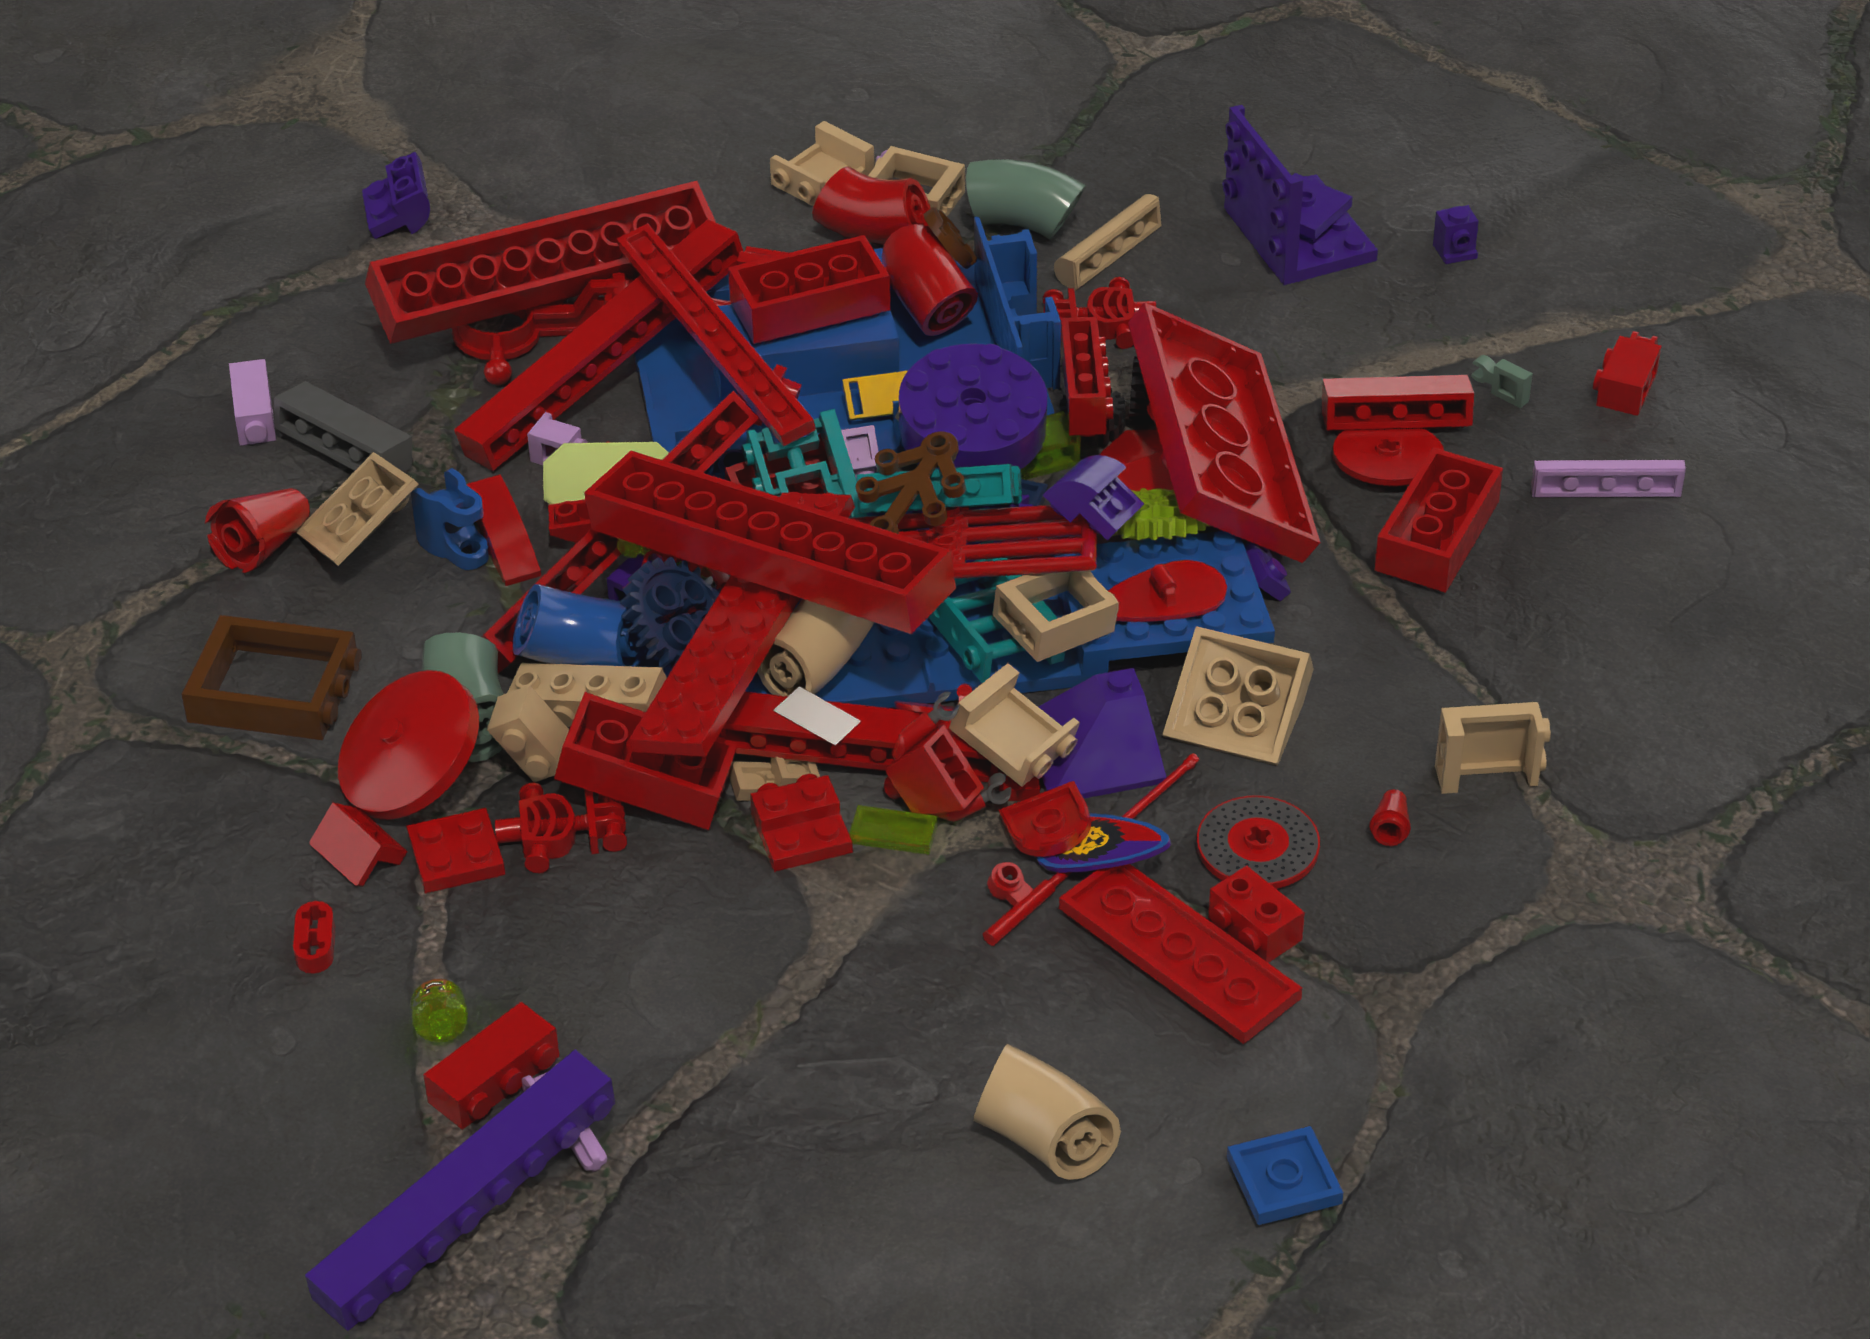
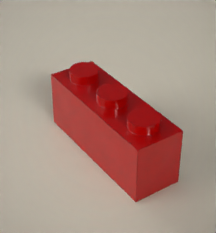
M520 1002L423 1074L428 1103L460 1129H465L476 1119L483 1118L492 1107L508 1095L516 1093L522 1087L521 1081L523 1077L528 1075L531 1077L535 1076L541 1070L549 1068L560 1057L556 1028L523 1002Z

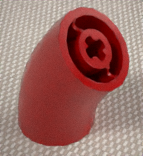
M847 166L837 171L824 185L815 201L812 216L814 221L845 237L853 238L865 235L870 244L884 245L890 235L901 227L913 224L929 227L923 214L931 208L923 187L916 179H878L859 173Z
M917 224L904 226L890 235L883 247L882 262L890 275V284L906 310L925 335H939L955 327L972 311L977 302L978 293L964 276L951 254L928 226Z

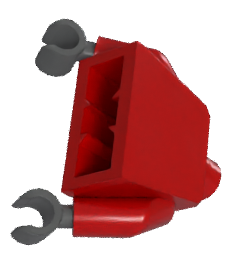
M944 692L938 696L933 707L934 710L929 714L926 712L922 713L900 732L892 749L894 760L886 767L888 777L884 781V789L886 794L892 799L902 797L910 811L917 816L931 814L932 816L953 822L985 808V803L988 801H992L995 804H1004L1011 796V787L1006 788L1004 791L995 790L994 787L1000 786L1006 781L1005 774L996 773L989 778L987 789L983 790L984 786L945 725L939 727L936 725L939 720L949 721L953 719L960 708V704H958L952 711L944 710L940 703L945 701L951 694V692Z

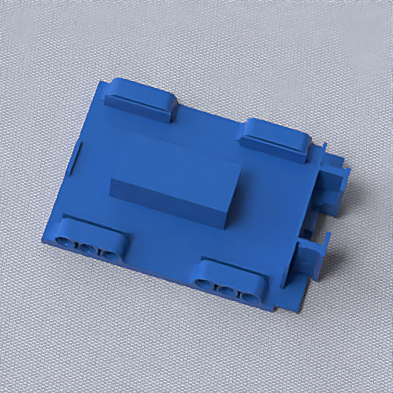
M974 217V252L977 256V262L969 269H965L954 259L964 276L977 291V302L965 319L942 334L935 336L925 335L906 310L891 284L889 311L753 344L732 304L718 306L772 371L777 364L787 368L784 378L802 384L798 401L813 419L819 418L820 412L835 409L841 430L874 425L878 451L883 449H892L896 453L906 451L902 445V437L899 431V401H893V415L849 420L843 391V379L908 371L918 360L935 349L960 344H995L1028 361L1042 377L1046 389H1060L1061 320L1053 297H1045V313H1037V251L1030 231L1025 229L1017 234L991 236L990 241H987L980 217ZM883 248L874 249L878 258L882 262L881 256ZM726 275L706 293L712 298L730 300L729 275ZM677 318L633 353L639 382L641 383L652 442H658L668 452L732 391L738 395L734 386ZM857 382L849 383L854 414H863ZM1047 391L1046 430L1059 428ZM764 423L762 426L753 424L747 431L755 429L756 433H759L762 429L768 427ZM747 431L704 473L725 480V468L744 461L741 446L746 444ZM771 432L774 444L780 443ZM761 447L762 454H765L764 447Z

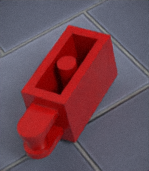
M1633 331L1630 338L1619 336L1614 348L1607 349L1603 361L1604 370H1597L1593 382V390L1598 391L1596 406L1636 416L1639 415L1658 372L1662 347L1658 345V336L1646 338L1639 336V332Z

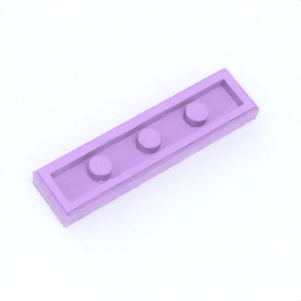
M1684 460L1534 461L1531 493L1532 497H1681L1686 467Z

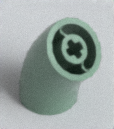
M991 159L970 162L967 167L966 184L969 203L974 216L980 217L982 225L1007 224L1019 226L1034 231L1049 240L1055 236L1065 223L1086 189V185L1075 178L1051 167L1033 162L1013 159Z
M456 632L432 636L425 641L423 646L422 671L435 670L447 673L456 678L471 692L478 707L479 729L473 752L468 761L478 762L487 760L500 753L503 749L487 731L497 697L504 694L498 675L497 648L489 640L474 634Z

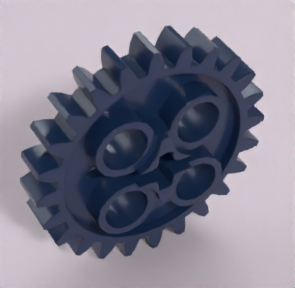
M658 557L652 563L647 561L628 578L629 583L622 589L627 596L620 601V604L629 609L622 615V618L633 623L627 632L638 634L640 637L635 644L636 647L646 645L649 649L646 658L649 660L656 655L659 658V667H662V669L668 664L673 669L722 588L714 590L711 587L713 582L711 576L705 580L700 577V567L695 568L691 572L686 560H683L677 566L673 557H669L665 562Z

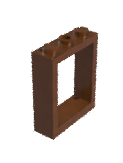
M220 615L181 694L187 723L323 740L329 726L333 725V721L336 722L338 706L341 699L346 698L349 693L350 678L353 672L359 670L362 652L361 649L356 647L354 632ZM238 650L328 662L311 702L219 691Z

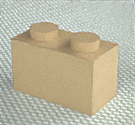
M530 685L497 697L487 731L535 783L555 775L562 746L569 729Z

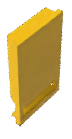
M907 371L843 379L848 419L858 420L893 415V401H899L900 385ZM857 382L863 414H854L849 383Z

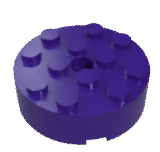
M960 344L935 349L918 360L907 371L899 389V431L902 437V445L905 450H910L921 446L923 439L929 434L940 431L948 432L956 437L959 445L958 454L953 462L955 468L1011 464V466L1020 467L1021 470L1036 457L1045 440L1048 397L1045 383L1037 370L1028 361L995 344Z

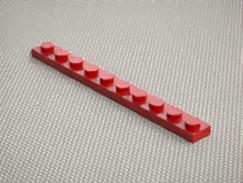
M648 223L617 238L622 253L763 423L769 427L783 447L816 430L814 419Z

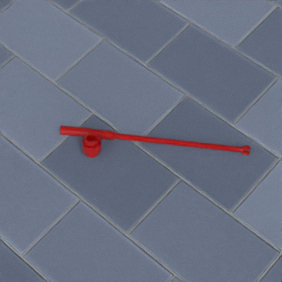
M1194 753L1190 754L1176 770L1121 817L1134 819L1182 775L1192 770L1199 761V757ZM1012 862L997 864L988 878V888L995 898L1007 900L1013 907L983 933L984 940L991 946L997 944L1055 893V888L1073 872H1057L1049 880H1043L1033 889L1024 881L1021 869ZM1009 875L1012 876V880H1007L1006 878Z

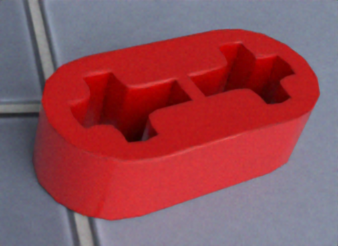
M322 901L305 903L297 910L295 915L293 949L296 965L305 973H320L328 969L334 959L336 927L333 911L329 904ZM313 920H318V927L311 929ZM311 946H318L316 954L310 955Z

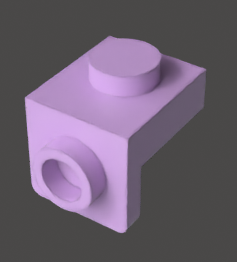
M874 425L841 430L856 480L857 474L875 473L877 471L875 455L879 451Z

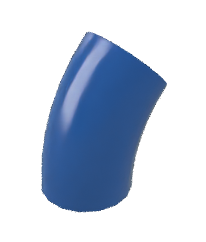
M534 584L527 593L519 611L513 635V651L515 655L548 664L644 667L649 649L646 645L636 647L635 644L640 637L638 634L627 632L633 623L622 618V615L629 609L620 604V601L575 594L540 584Z

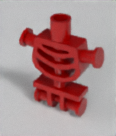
M1123 277L1113 278L1109 283V287H1099L1093 290L1088 298L1087 307L1083 308L1076 307L1074 288H1068V299H1064L1063 293L1057 289H1050L1043 295L1044 313L1045 297H1053L1060 320L1061 318L1097 317L1099 337H1105V340L1115 339L1117 346L1122 349H1127L1134 345L1128 322L1142 304L1146 302L1156 307V301L1134 302L1130 283Z
M528 783L519 791L521 799L519 800L520 817L495 820L497 843L522 841L524 858H526L525 867L533 873L546 872L550 865L549 859L561 858L567 855L575 843L576 831H589L591 855L599 854L598 839L603 838V847L608 851H620L627 845V837L624 834L626 822L624 819V807L621 805L622 801L598 794L599 803L594 804L593 792L585 790L587 814L575 816L571 804L564 796L556 793L543 795V788L540 784Z

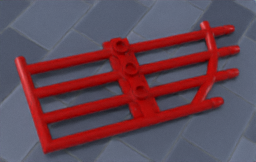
M1051 505L969 510V507H946L947 520L940 526L928 525L924 520L923 513L905 514L897 525L898 530L929 528V530L899 531V534L951 550L955 579L1092 571L1097 567V532L1090 528L1087 520L1081 514L1075 519L1082 518V520H1075L1071 523L1069 521L968 527L969 525L1066 519L1064 516L1057 514ZM934 511L930 514L935 515L938 514L939 511ZM879 516L849 517V519L870 525L871 521ZM1081 536V538L1051 539V540H1034V541H1018V542H1002V543H986V544H970V545H967V543H970V542H986V541H1003V540H1019V539H1035V538ZM1077 553H1081L1080 556L1031 558V559H1015V560H999V561H983V562H967V563H966V560H980V559H996V558H1012V557H1029V556H1045V555H1061V554H1077Z

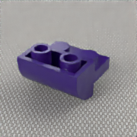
M416 152L398 157L392 163L386 165L388 178L375 181L362 190L368 228L375 239L404 225L413 234L422 228L428 220L430 203L422 162Z
M1094 455L1082 459L1043 494L1057 514L1064 516L1070 523L1081 514L1087 520L1090 528L1101 534L1106 540L1111 538L1144 505L1118 478L1126 466L1114 458L1103 455Z

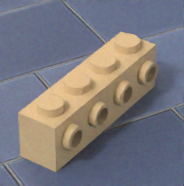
M521 663L507 693L530 685L566 727H570L584 692L646 712L667 677L662 667Z

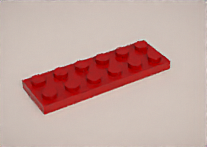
M1131 864L1098 869L1059 897V909L1243 1044L1302 999L1303 987Z

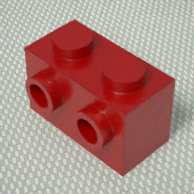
M1246 865L1210 888L1208 917L1212 923L1226 931L1230 936L1266 962H1271L1302 941L1305 912L1249 866Z

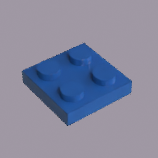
M1311 1126L1227 1147V1160L1258 1225L1343 1203L1341 1186Z

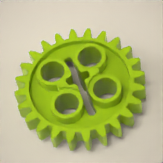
M1142 488L1140 491H1131L1144 505L1113 536L1121 535L1122 539L1137 540L1147 538L1157 540L1158 537H1164L1170 540L1172 536L1184 538L1187 533L1198 534V530L1205 531L1206 526L1210 525L1181 514L1174 490L1159 488L1147 490Z

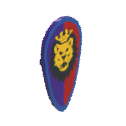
M1090 813L1091 828L1081 843L1064 853L1047 857L1036 856L1039 865L1048 871L1059 873L1096 871L1151 858L1166 851L1171 846V841L1168 834L1150 823L1115 815Z

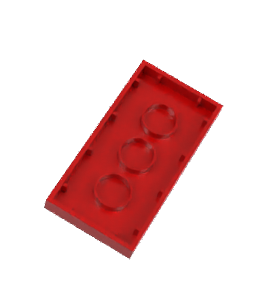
M1144 302L1128 322L1150 401L1147 411L1151 419L1156 423L1163 449L1160 453V459L1169 471L1180 513L1303 563L1321 542L1262 354Z

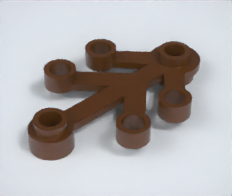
M942 431L934 432L926 436L919 447L896 453L892 449H883L875 455L877 471L882 475L894 474L898 468L919 463L915 470L880 481L869 476L857 481L855 486L859 500L864 503H872L881 496L900 491L885 515L876 517L871 521L870 525L899 534L897 525L918 494L923 503L922 512L924 520L928 525L940 526L947 520L945 504L938 500L930 476L936 468H939L943 476L941 479L943 492L949 498H958L965 493L966 484L964 476L956 471L953 463L959 451L958 441L954 435ZM885 461H891L890 463L883 464V462ZM958 483L956 486H949L950 484ZM867 488H873V489L870 490V491H867V492L864 491V490L867 489ZM934 511H939L938 514H935V515H931V514H930V513H932V512H934Z

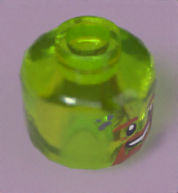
M432 979L422 983L415 989L410 1000L412 1024L418 1035L427 1041L441 1043L455 1039L464 1031L468 1023V1010L465 996L458 985L446 979Z

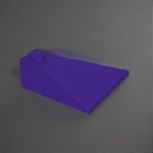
M1134 668L1094 675L1038 706L1061 726H1064L1072 718L1080 722L1075 735L1078 742L1074 749L1065 758L1058 756L1046 774L1040 778L1045 791L1074 781L1082 797L1085 799L1158 785L1166 778L1146 697Z

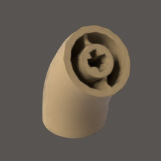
M802 599L791 613L782 630L775 637V642L757 670V673L763 685L772 695L789 696L799 686L815 695L848 662L868 634L874 622Z
M1009 1044L1005 1045L991 1072L973 1120L1018 1144L1044 1163L1058 1177L1068 1180L1084 1178L1098 1171L1114 1153L1121 1133L1119 1119L1096 1096L1049 1064Z

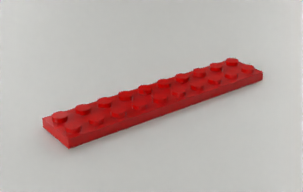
M789 492L782 493L780 496L849 518L855 508L851 495ZM731 575L630 736L629 742L632 751L706 757L775 642V637L784 627L800 598Z

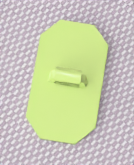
M658 442L563 443L543 462L544 500L549 504H556L564 501L585 499L584 492L629 451L638 452L660 460L669 452Z

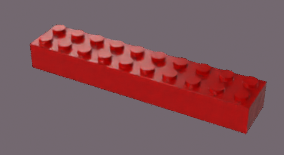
M693 181L372 261L369 264L365 285L388 340L392 344L578 296L590 279H609L612 273H625L627 278L634 281L641 274L622 253L617 238L648 223L671 250L707 219L716 221L698 181Z
M629 451L584 492L591 527L594 531L912 634L956 589L951 550L638 452Z

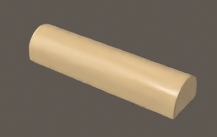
M1151 194L1143 195L1057 259L1054 263V272L1058 280L1063 285L1074 288L1076 291L1160 228L1162 225L1159 197Z

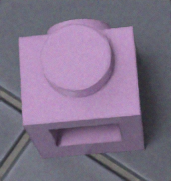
M547 412L543 414L527 433L530 462L543 465V462L563 443H588L587 440L581 439V429L579 427L552 420V414Z

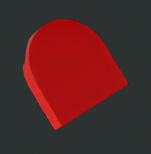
M1074 781L999 810L1001 820L1015 847L1031 856L1047 857L1064 853L1081 843L1091 828V816L1088 806Z

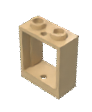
M890 146L882 158H878L874 169L868 175L886 180H892L894 177L899 179L913 178L922 185L933 187L930 193L926 194L930 208L936 207L938 210H942L946 216L950 214L965 193L964 164Z
M1091 571L1028 574L996 586L993 616L1039 662L1114 632L1119 602L1111 592H1108L1097 581ZM1069 591L1084 608L1049 622L1032 604Z

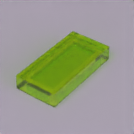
M858 805L849 835L852 844L929 855L937 830L938 820L937 816Z

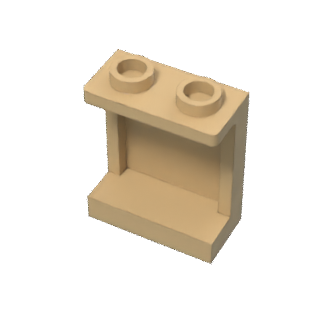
M823 121L815 126L816 143L790 161L777 155L770 158L771 185L814 206L824 185L841 168L849 166L859 173L868 176L875 167L874 146Z
M1007 663L958 702L960 708L956 716L951 720L949 729L1022 787L1034 776L1038 779L1044 776L1058 756L1065 758L1070 754L1078 742L1075 735L1080 722L1072 718L1064 726H1061L1017 691L1014 687L1020 672Z
M1538 702L1441 708L1435 768L1442 794L1458 793L1460 775L1523 771L1526 773L1529 786H1538L1540 771L1546 770L1544 742H1549L1551 735L1548 718H1542Z

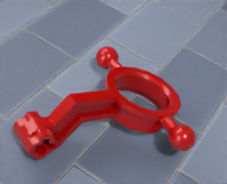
M622 272L612 273L609 279H590L574 304L539 305L510 313L524 321L521 326L510 331L498 333L482 332L471 328L467 324L452 328V336L455 345L467 355L489 360L484 368L486 380L492 385H504L510 380L512 375L511 366L506 359L516 358L529 352L538 343L540 336L569 335L633 282V279L627 278L625 273Z

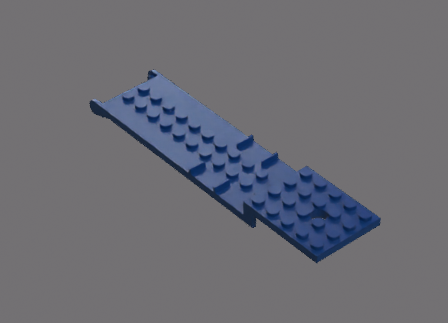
M1222 530L1186 534L1184 538L1172 536L1170 540L1160 537L1157 540L1147 538L1097 544V567L1091 571L1093 576L1107 591L1120 582L1153 568L1157 564L1192 560L1212 566L1224 576L1227 584L1225 601L1216 610L1194 617L1151 622L1116 621L1114 632L1065 651L1064 661L1051 665L1046 659L1037 662L1027 651L992 660L990 677L1008 663L1020 672L1014 687L1020 693L1072 688L1094 675L1108 673L1109 661L1188 652L1196 626L1264 643H1274L1275 629L1240 537ZM1081 553L1051 555V557L1080 556ZM978 580L956 585V589L948 597L962 596L984 590L986 587L978 582ZM1069 591L1043 600L1057 618L1084 608ZM994 603L962 611V614L968 621L993 615ZM927 618L912 634L874 622L868 634L848 662L815 695L825 701L891 708L894 707L896 701L935 703L938 696L944 692H951L945 701L959 700L957 688L961 684H970L973 690H975L982 683L972 670L967 669L963 659L933 622ZM1005 628L980 635L987 644L1014 638ZM655 655L653 658L647 659L644 667H659V658ZM670 664L663 668L666 677L672 671ZM756 672L745 692L771 694L763 685Z

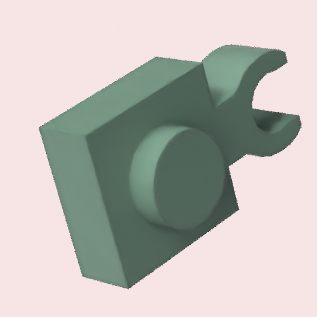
M1481 355L1473 361V364L1480 368L1472 373L1471 377L1477 382L1491 384V394L1519 408H1522L1529 402L1533 373L1505 359L1500 360L1496 364L1486 355Z

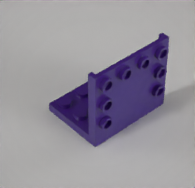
M1243 105L1230 107L1229 122L1225 126L1228 145L1227 151L1224 153L1226 179L1223 180L1222 184L1225 194L1224 209L1283 285H1288L1377 261L1378 249L1347 211L1315 240L1300 234L1303 179L1301 177H1292L1247 121ZM1317 174L1304 176L1325 185Z

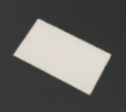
M800 686L773 710L833 745L839 743L861 722L859 719Z

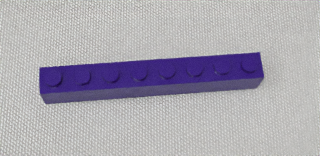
M576 1049L573 1050L306 1273L305 1278L311 1298L347 1331L359 1321L362 1322L370 1318L378 1305L393 1292L404 1289L411 1281L412 1276L427 1263L438 1260L445 1252L447 1246L460 1235L472 1231L480 1219L493 1207L505 1203L511 1197L514 1190L527 1178L539 1174L547 1162L560 1150L572 1146L577 1141L581 1132L593 1122L605 1118L611 1111L612 1106L615 1105L612 1079Z

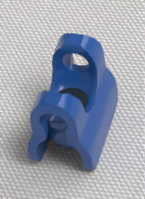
M451 468L444 472L446 489L436 490L430 494L421 488H416L411 492L416 536L422 548L430 554L446 558L463 570H473L489 560L487 540L478 532L473 524L484 516L482 498L467 486L465 478L461 473ZM467 547L475 553L466 554L461 552V550Z

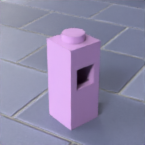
M265 359L229 363L234 415L240 446L276 441L270 384Z

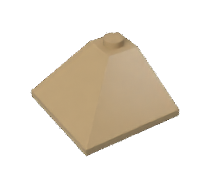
M373 452L303 523L296 533L339 566L394 512H398L406 506L411 492L417 488L418 483L412 477Z
M1196 626L1162 734L1163 738L1278 766L1303 706L1314 670L1310 653Z

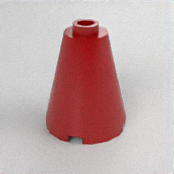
M288 488L222 500L210 507L206 515L205 524L210 522L212 533L207 535L208 542L215 555L226 567L230 569L239 567L243 569L242 573L254 570L309 518L310 505L308 499L300 491Z

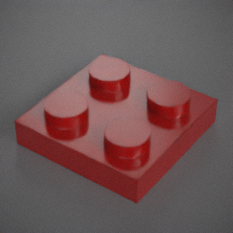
M486 808L406 826L408 839L425 893L506 875L504 862Z

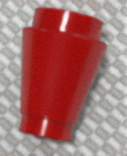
M1392 789L1384 793L1370 821L1371 833L1376 841L1382 845H1398L1410 834L1411 826L1407 798L1399 790Z

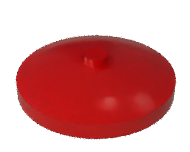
M435 670L415 672L401 677L384 687L362 708L344 738L338 760V779L345 797L365 814L378 819H397L411 815L439 798L463 771L477 740L479 712L471 692L453 676Z

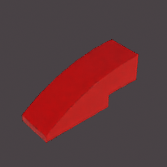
M501 474L468 483L467 486L482 498L484 516L477 520L476 523L480 529V534L487 540L489 556L505 586L540 577L541 569L531 541Z

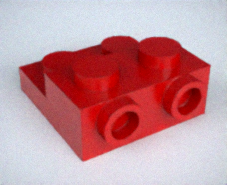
M805 774L799 777L796 783L778 786L775 783H766L757 792L750 793L751 815L774 872L853 853L852 840L840 814V801L828 775L817 777L814 774Z

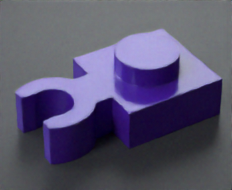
M1247 541L1244 547L1258 586L1277 600H1283L1291 593L1285 580L1287 576L1285 568L1278 560L1272 558L1269 549L1260 548L1259 545Z

